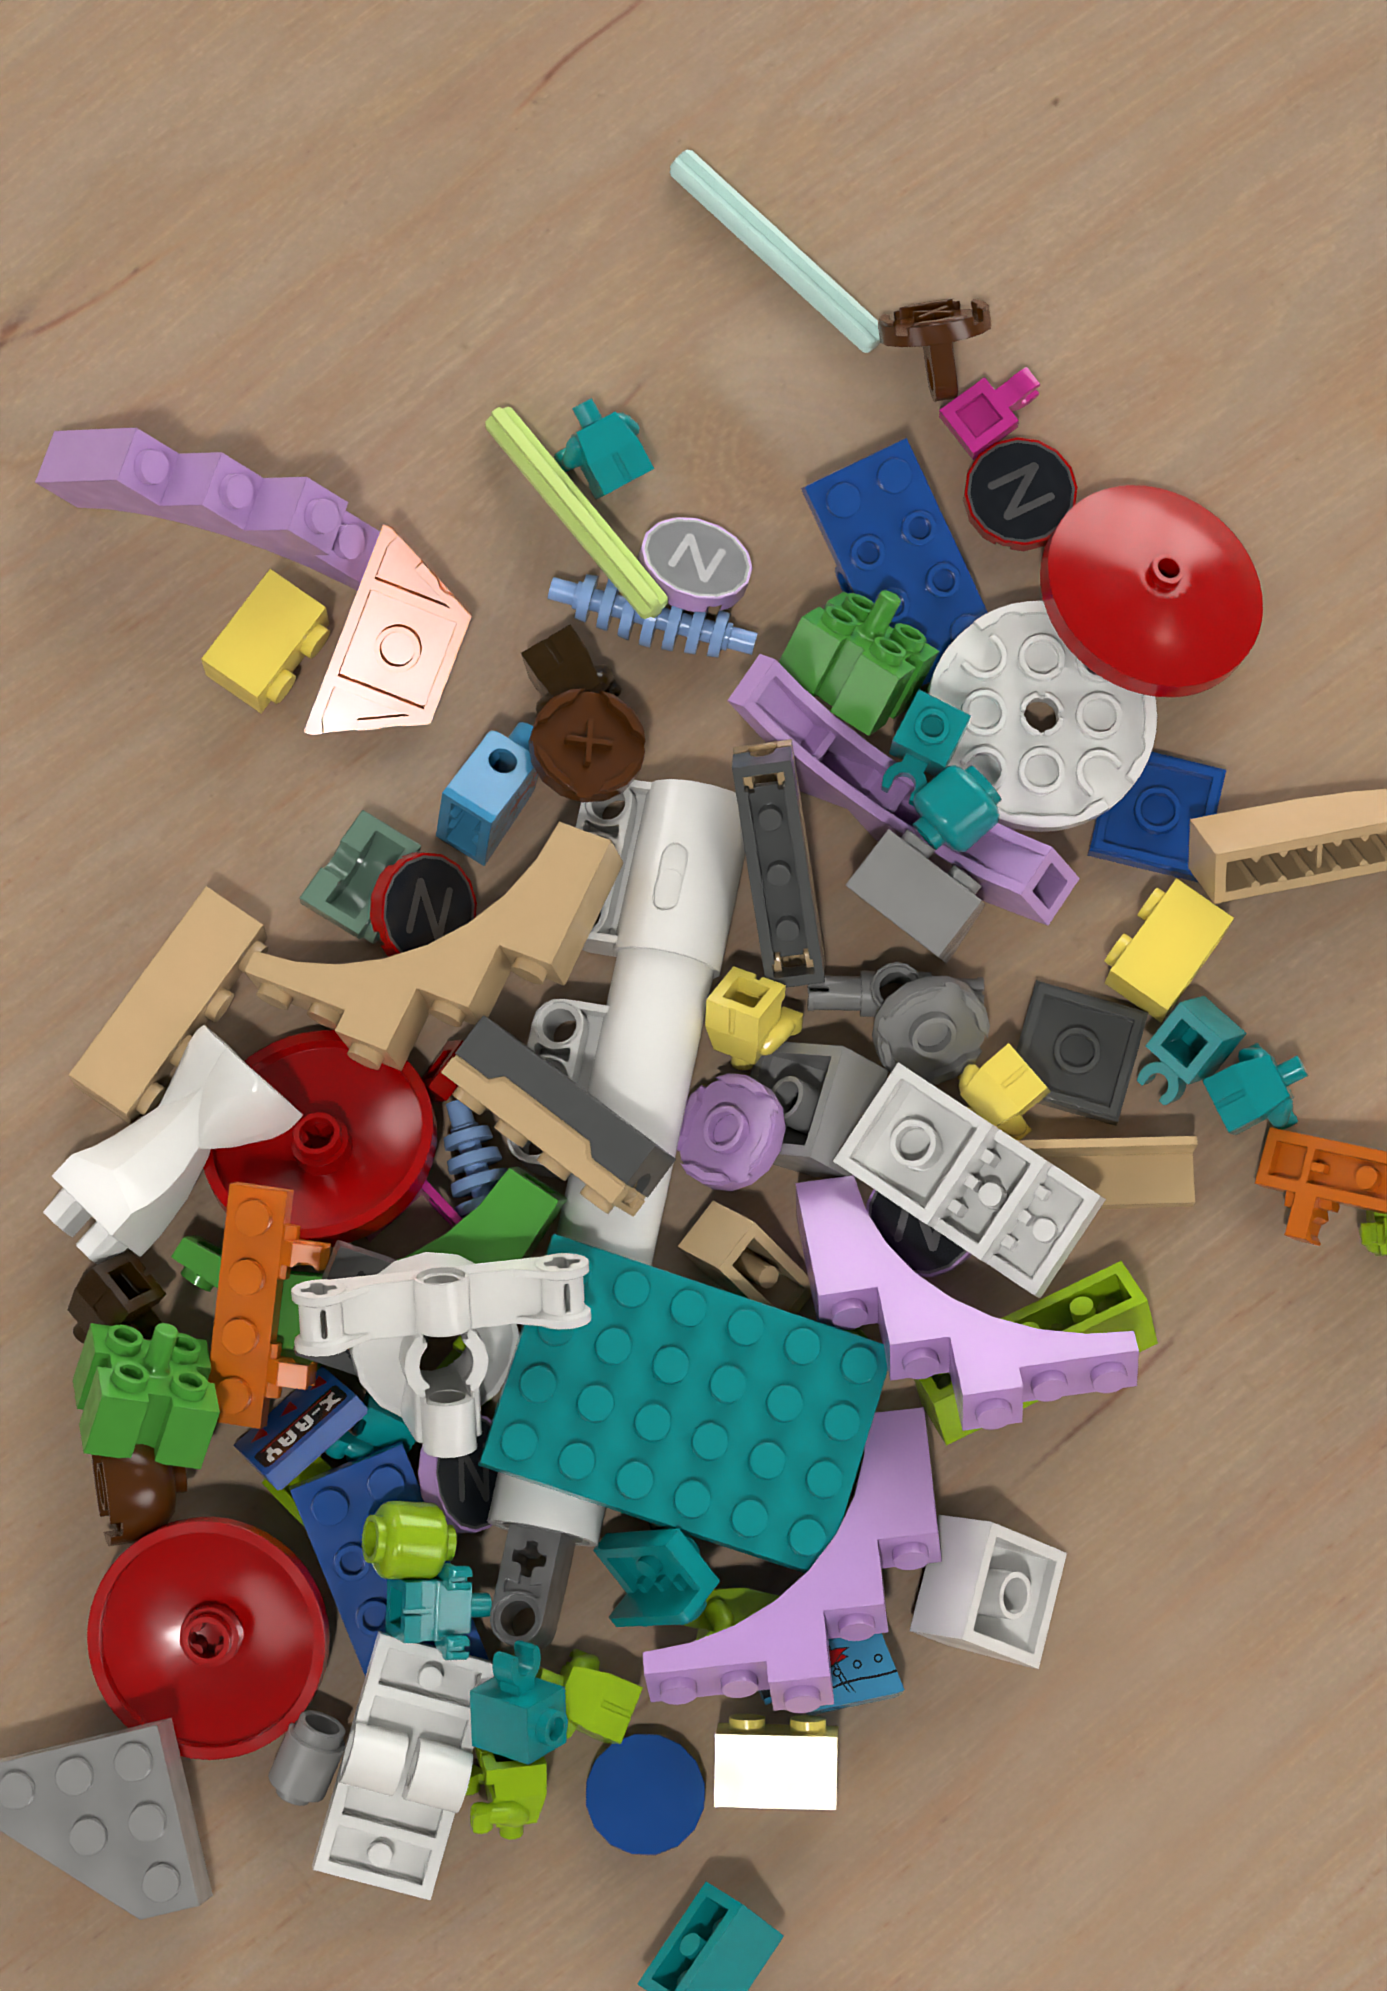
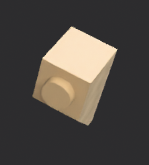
M715 1201L711 1202L677 1246L705 1275L727 1292L796 1315L812 1295L808 1275L754 1221Z

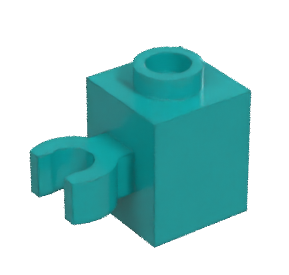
M918 690L892 740L889 754L902 760V762H897L886 770L882 779L881 790L888 793L896 778L907 777L912 780L915 786L908 804L914 806V796L927 784L924 773L926 772L935 777L944 768L948 767L967 730L971 715Z
M1204 995L1182 1001L1145 1045L1160 1060L1144 1066L1138 1075L1137 1082L1140 1085L1149 1084L1158 1073L1164 1075L1168 1081V1089L1162 1095L1159 1102L1163 1105L1173 1103L1182 1097L1187 1084L1189 1085L1214 1075L1247 1033Z
M518 1640L514 1642L515 1656L500 1651L494 1653L492 1668L495 1677L470 1690L472 1746L529 1765L567 1742L568 1719L566 1716L565 1687L536 1678L535 1676L538 1673L541 1661L540 1649L537 1645Z

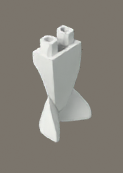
M203 1025L196 1030L188 1043L160 1105L110 1138L93 1147L72 1154L52 1175L63 1188L43 1213L72 1238L93 1217L96 1222L76 1243V1246L97 1265L124 1252L127 1248L141 1257L162 1235L188 1199L209 1157L211 1149L233 1148L275 1138L291 1129L303 1114L249 1067L224 1040Z

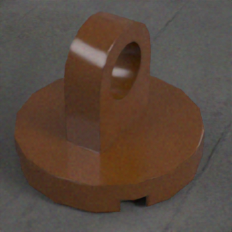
M953 299L929 301L901 307L898 311L894 312V321L890 320V315L886 314L882 315L878 320L880 343L892 347H923L927 380L933 401L955 399L958 397V384L952 342L965 340L991 329L990 309L986 302L973 299L971 301L972 309H960V301H953Z
M586 688L570 689L551 698L537 714L528 741L531 763L542 782L560 796L582 803L606 801L623 793L638 776L645 754L644 728L633 709L617 696L601 690L598 694L595 692H584Z

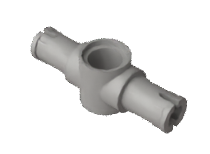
M895 962L886 964L878 971H861L860 976H825L824 983L808 985L807 1009L808 1011H860V1017H875L885 1002L880 995V989L889 983L904 985L926 976H932L931 972H917L908 964ZM977 977V979L954 978L967 983L984 1004V995H982V991H984V977Z

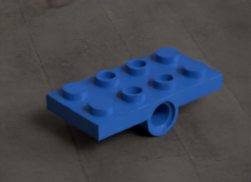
M907 438L810 483L802 487L801 490L837 565L835 573L842 592L862 595L875 603L880 592L883 590L895 593L901 599V603L889 626L893 629L898 623L912 626L926 637L927 644L940 651L922 684L923 686L931 681L933 672L948 646L960 633L973 624L976 619L988 612Z
M401 1441L289 1486L365 1676L378 1631L385 1632L387 1579L381 1578L374 1570L373 1564L367 1563L363 1556L362 1533L365 1521L369 1515H375L377 1509L387 1501L424 1502L419 1484ZM471 1618V1632L464 1634L470 1640V1646H465V1651L470 1652L469 1655L489 1660L474 1621ZM420 1641L435 1646L434 1641Z

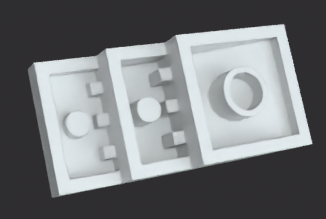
M899 1062L833 1160V1162L1038 1298L1042 1297L1106 1200Z

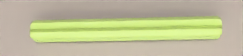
M498 407L493 410L491 416L485 421V428L637 614L643 619L655 618L660 615L662 609L668 604V596L516 412L511 407L503 409Z

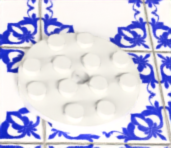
M1026 601L997 608L976 619L945 650L928 686L927 694L971 715L967 730L948 766H959L964 770L970 765L974 766L1000 795L1002 800L996 805L1000 815L998 823L1010 828L1034 832L1059 831L1085 824L1099 817L1116 805L1132 788L1142 774L1154 745L1157 727L1155 696L1143 695L1119 687L1103 679L1084 665L1067 648L1057 634L1046 612L1043 601ZM1034 702L1048 704L1056 715L1055 726L1044 732L1034 729L1028 724L1026 717H1024L1026 707Z

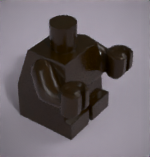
M571 624L521 652L528 677L542 696L536 704L537 714L551 698L570 689L586 688L584 692H595L598 694L601 690L614 694L617 697L621 694L622 688L614 678L610 667L604 664L593 665L587 648Z
M130 1249L87 1269L81 1276L67 1309L77 1321L73 1328V1334L79 1342H85L90 1323L108 1326L127 1325L138 1330L145 1339H151L155 1327L162 1323L151 1308L166 1296V1292L151 1274L145 1275V1266Z

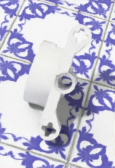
M424 1252L394 1261L376 1275L305 1281L296 1284L291 1290L292 1301L298 1304L300 1334L294 1340L295 1350L306 1356L318 1357L339 1354L349 1348L354 1370L360 1383L380 1407L403 1419L415 1441L423 1443V1451L427 1455L440 1458L465 1456L477 1449V1436L482 1434L481 1406L495 1396L505 1382L519 1338L517 1324L542 1326L549 1329H573L587 1325L591 1321V1308L584 1303L583 1276L589 1272V1259L578 1254L558 1253L543 1257L475 1264L457 1254ZM461 1334L466 1348L454 1363L433 1371L420 1370V1359L427 1348V1342L423 1335L450 1337Z

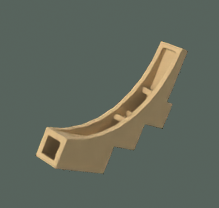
M559 822L537 859L504 896L466 925L428 945L384 959L346 964L294 962L253 951L244 972L257 987L256 995L264 1002L282 1010H288L290 1004L308 1010L307 1015L317 1023L335 1029V1032L349 1048L347 1055L354 1061L378 1070L383 1063L402 1071L429 1014L455 1027H461L463 1021L476 1025L483 1015L487 1018L489 1017L511 970L519 977L535 984H543L544 980L548 979L565 986L624 862L611 840Z

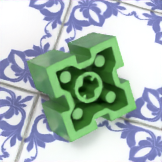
M887 590L880 592L875 603L862 595L848 594L843 591L827 601L824 609L817 607L802 616L779 660L784 669L813 697L817 696L833 706L830 710L831 713L868 736L883 727L889 717L895 719L909 709L940 652L927 644L926 637L914 627L902 623L896 624L894 629L889 626L901 603V599L895 593Z
M90 1323L73 1377L76 1407L83 1410L79 1422L83 1453L114 1458H131L135 1445L144 1444L154 1448L155 1462L201 1469L220 1414L215 1383L208 1382L212 1367L207 1341L178 1333L177 1328L168 1323L158 1324L155 1327L151 1340H144L138 1330L127 1325L108 1326Z

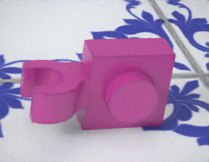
M1027 367L1017 372L996 390L984 377L939 410V418L972 460H974L984 450L1018 428L1019 420L1013 414V411L1025 407L1039 396V392L1036 389L1040 387V383Z

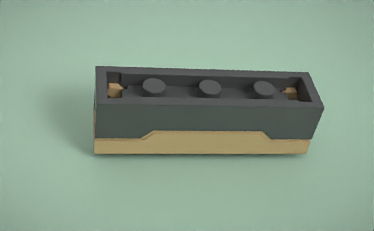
M792 739L733 747L732 772L765 978L784 984L786 988L824 983L825 953ZM803 964V965L798 966V967H788V966H792V965Z
M484 1015L455 1052L457 1055L452 1057L441 1071L442 1074L458 1085L452 1094L456 1099L480 1116L486 1108L500 1117V1120L494 1126L495 1129L521 1148L525 1146L528 1140L543 1151L537 1158L539 1163L564 1181H566L571 1173L586 1184L580 1191V1194L607 1214L616 1206L634 1217L644 1204L645 1197H649L676 1160V1158L531 1048Z

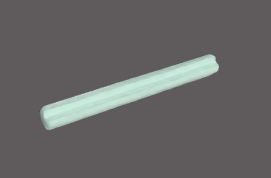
M685 150L673 161L670 166L671 177L862 352L869 353L880 344L878 320L692 150Z

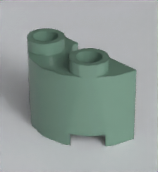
M362 810L341 839L338 849L330 862L324 868H320L299 897L300 903L359 940L364 938L375 944L380 939L379 932L373 931L370 920L371 894L378 877L388 865H394L399 859L404 858L402 856L412 852H420L421 845Z

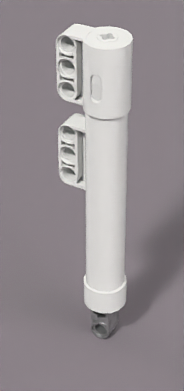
M664 779L655 780L654 782L634 780L623 793L606 801L581 802L575 827L611 840L624 862L601 909L600 919L592 928L582 949L589 953L616 957L607 1004L601 1005L569 999H552L544 1003L536 1011L533 1018L527 1046L675 1158L706 1015V999L710 995L713 979L720 976L746 854L735 792L711 784L690 780ZM625 801L624 809L617 817L608 820L602 819V814L610 803ZM566 1021H576L574 1034L568 1040L554 1042V1033L560 1024ZM507 1139L511 1153L532 1173L561 1179L537 1161L540 1154L529 1155L531 1141L528 1140L525 1146L521 1148L510 1139ZM673 1164L649 1197H645L644 1204L634 1217L616 1206L613 1207L609 1214L599 1209L580 1194V1191L586 1184L571 1173L566 1179L568 1180L565 1191L567 1201L562 1207L556 1234L652 1266ZM498 1472L487 1521L493 1526L508 1531L490 1612V1625L493 1633L502 1642L514 1648V1642L521 1640L537 1645L540 1650H543L553 1641L557 1631L575 1545L598 1546L606 1507ZM540 1554L546 1557L544 1567H534L533 1571L526 1568L529 1559H538ZM525 1608H533L535 1623L532 1629L523 1636H515L512 1630V1622L515 1615Z

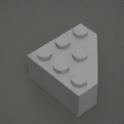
M172 1718L0 1759L1 1832L140 1920L197 1907L213 1896Z

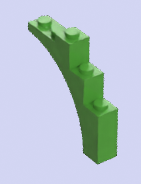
M510 1167L482 1203L440 1238L400 1259L424 1252L457 1254L475 1264L530 1258L567 1201V1198L521 1167ZM198 1235L183 1237L171 1258L184 1266L181 1275L205 1291L211 1292L214 1286L218 1288L222 1248ZM291 1270L290 1278L283 1281L277 1342L282 1343L281 1356L293 1358L298 1364H310L315 1361L296 1356L294 1352V1340L300 1333L298 1304L292 1301L291 1290L296 1284L321 1279L324 1273ZM321 1363L317 1364V1370L322 1365Z

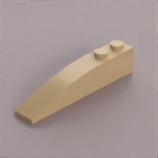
M1387 789L1299 798L1190 819L1188 868L1214 904L1387 871Z

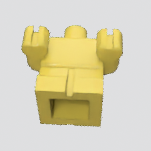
M733 966L706 999L705 1027L714 1050L730 1055L731 1064L735 1069L749 1070L762 1055L772 1054L790 1036L801 1032L803 1013L785 1006L781 1008L782 1001L785 998L786 985L765 977L758 980L757 974Z
M1009 1043L982 1065L981 1068L975 1064H969L964 1068L963 1073L957 1077L959 1079L960 1095L968 1103L967 1108L1015 1140L1023 1139L1032 1131L1022 1115L1051 1092Z

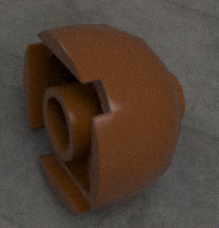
M144 1444L135 1445L131 1458L92 1455L94 1483L100 1517L109 1516L110 1525L114 1524L115 1530L104 1532L108 1546L134 1543L147 1533L168 1524L175 1513L177 1493L187 1492L185 1467L155 1462L154 1448Z

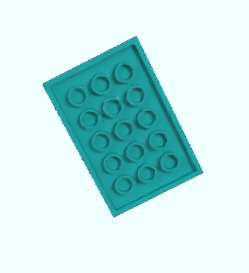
M553 1234L545 1256L571 1253L582 1255L589 1259V1272L583 1276L584 1303L591 1308V1321L587 1325L573 1329H549L533 1325L522 1326L478 1465L669 1529L679 1528L687 1535L802 1573L809 1571L836 1535L845 1514L888 1371L884 1344Z

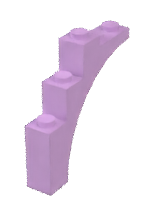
M138 428L54 431L35 481L38 485L77 508L110 509L144 514L222 534L307 566L358 591L380 533L377 529L346 511L347 501L308 477L263 478L222 452L179 454Z
M759 654L727 701L766 743L792 739L799 790L805 794L848 809L876 841H880L888 829L900 838L908 829L927 843L913 826V823L920 816L915 807L908 804L910 796L915 789L912 780L907 777H898L893 781L888 793L881 790L882 779L886 770L897 762L867 742L805 690L776 659ZM999 823L967 851L956 852L943 844L928 859L945 873H948L952 866L955 865L982 886L975 894L982 901L1047 926L1080 879L1052 846L1022 835Z
M854 1175L795 1183L797 1224L817 1322L842 1330H851L862 1325L878 1323L882 1344H884L890 1380L905 1378L925 1379L934 1374L950 1372L963 1431L978 1428L993 1430L1008 1424L1021 1423L1023 1418V1402L1034 1400L1048 1402L1063 1396L1091 1392L1112 1393L1122 1388L1137 1386L1139 1349L1134 1331L1084 1334L1037 1329L992 1317L951 1298L916 1274L886 1243L867 1213Z
M924 1407L876 1412L874 1414L864 1448V1458L855 1496L836 1535L810 1570L779 1598L735 1626L691 1643L643 1652L644 1676L651 1702L663 1701L668 1704L679 1705L689 1703L696 1697L725 1695L731 1698H743L753 1695L759 1690L770 1689L774 1711L787 1710L792 1713H808L818 1709L820 1706L834 1704L828 1639L842 1638L848 1641H861L872 1637L874 1634L888 1633L882 1568L896 1567L902 1570H915L924 1567L928 1563L942 1562Z

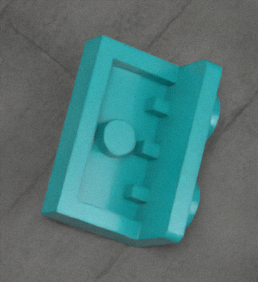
M679 1528L606 1533L598 1543V1546L593 1549L594 1553L627 1593L609 1615V1619L616 1627L688 1624L702 1614L707 1606L706 1599L720 1582L700 1556V1550L696 1542Z

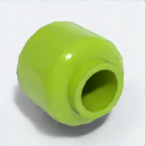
M387 1501L377 1509L375 1515L367 1517L363 1527L362 1552L364 1559L367 1563H372L374 1570L384 1579H434L441 1572L445 1561L453 1559L456 1551V1530L453 1525L447 1524L444 1512L435 1503Z

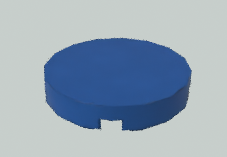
M634 1734L624 1738L621 1744H611L595 1760L586 1781V1808L594 1828L611 1846L632 1855L656 1856L678 1847L695 1831L704 1810L705 1783L697 1762L680 1744L661 1735Z

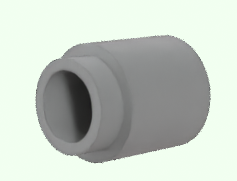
M309 1710L302 1712L295 1723H290L268 1775L271 1784L276 1788V1793L281 1799L299 1806L307 1805L309 1802H319L324 1799L346 1747L343 1740L345 1728L338 1720L325 1713Z

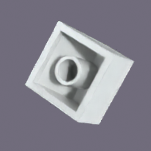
M938 1515L937 1523L942 1562L928 1563L925 1567L910 1631L947 1646L1039 1669L1067 1553L994 1522Z

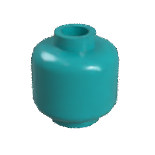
M970 765L965 770L959 766H948L914 796V807L920 818L913 823V826L933 849L937 850L945 844L953 851L965 852L998 823L1000 815L996 805L1002 799L991 783L974 766Z

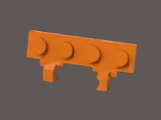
M1269 1127L1255 1184L1286 1193L1284 1206L1291 1208L1285 1236L1299 1242L1320 1246L1318 1234L1321 1225L1329 1221L1328 1211L1338 1213L1340 1209L1339 1204L1387 1215V1152Z
M234 1182L229 1186L210 1353L212 1369L208 1378V1382L215 1383L220 1410L218 1423L261 1429L267 1426L270 1398H281L282 1387L306 1390L308 1386H315L318 1362L298 1364L293 1358L281 1356L282 1343L277 1342L283 1281L290 1278L291 1268L297 1265H311L316 1271L326 1269L330 1259L331 1243L299 1239L301 1226L290 1224L294 1190L242 1182Z

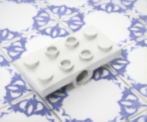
M378 1631L312 1863L313 1870L431 1900L454 1815L459 1812L472 1771V1752L474 1746H472L470 1690L494 1677L493 1661L469 1655L467 1660H444L442 1654L434 1645L423 1642L404 1644L388 1633Z

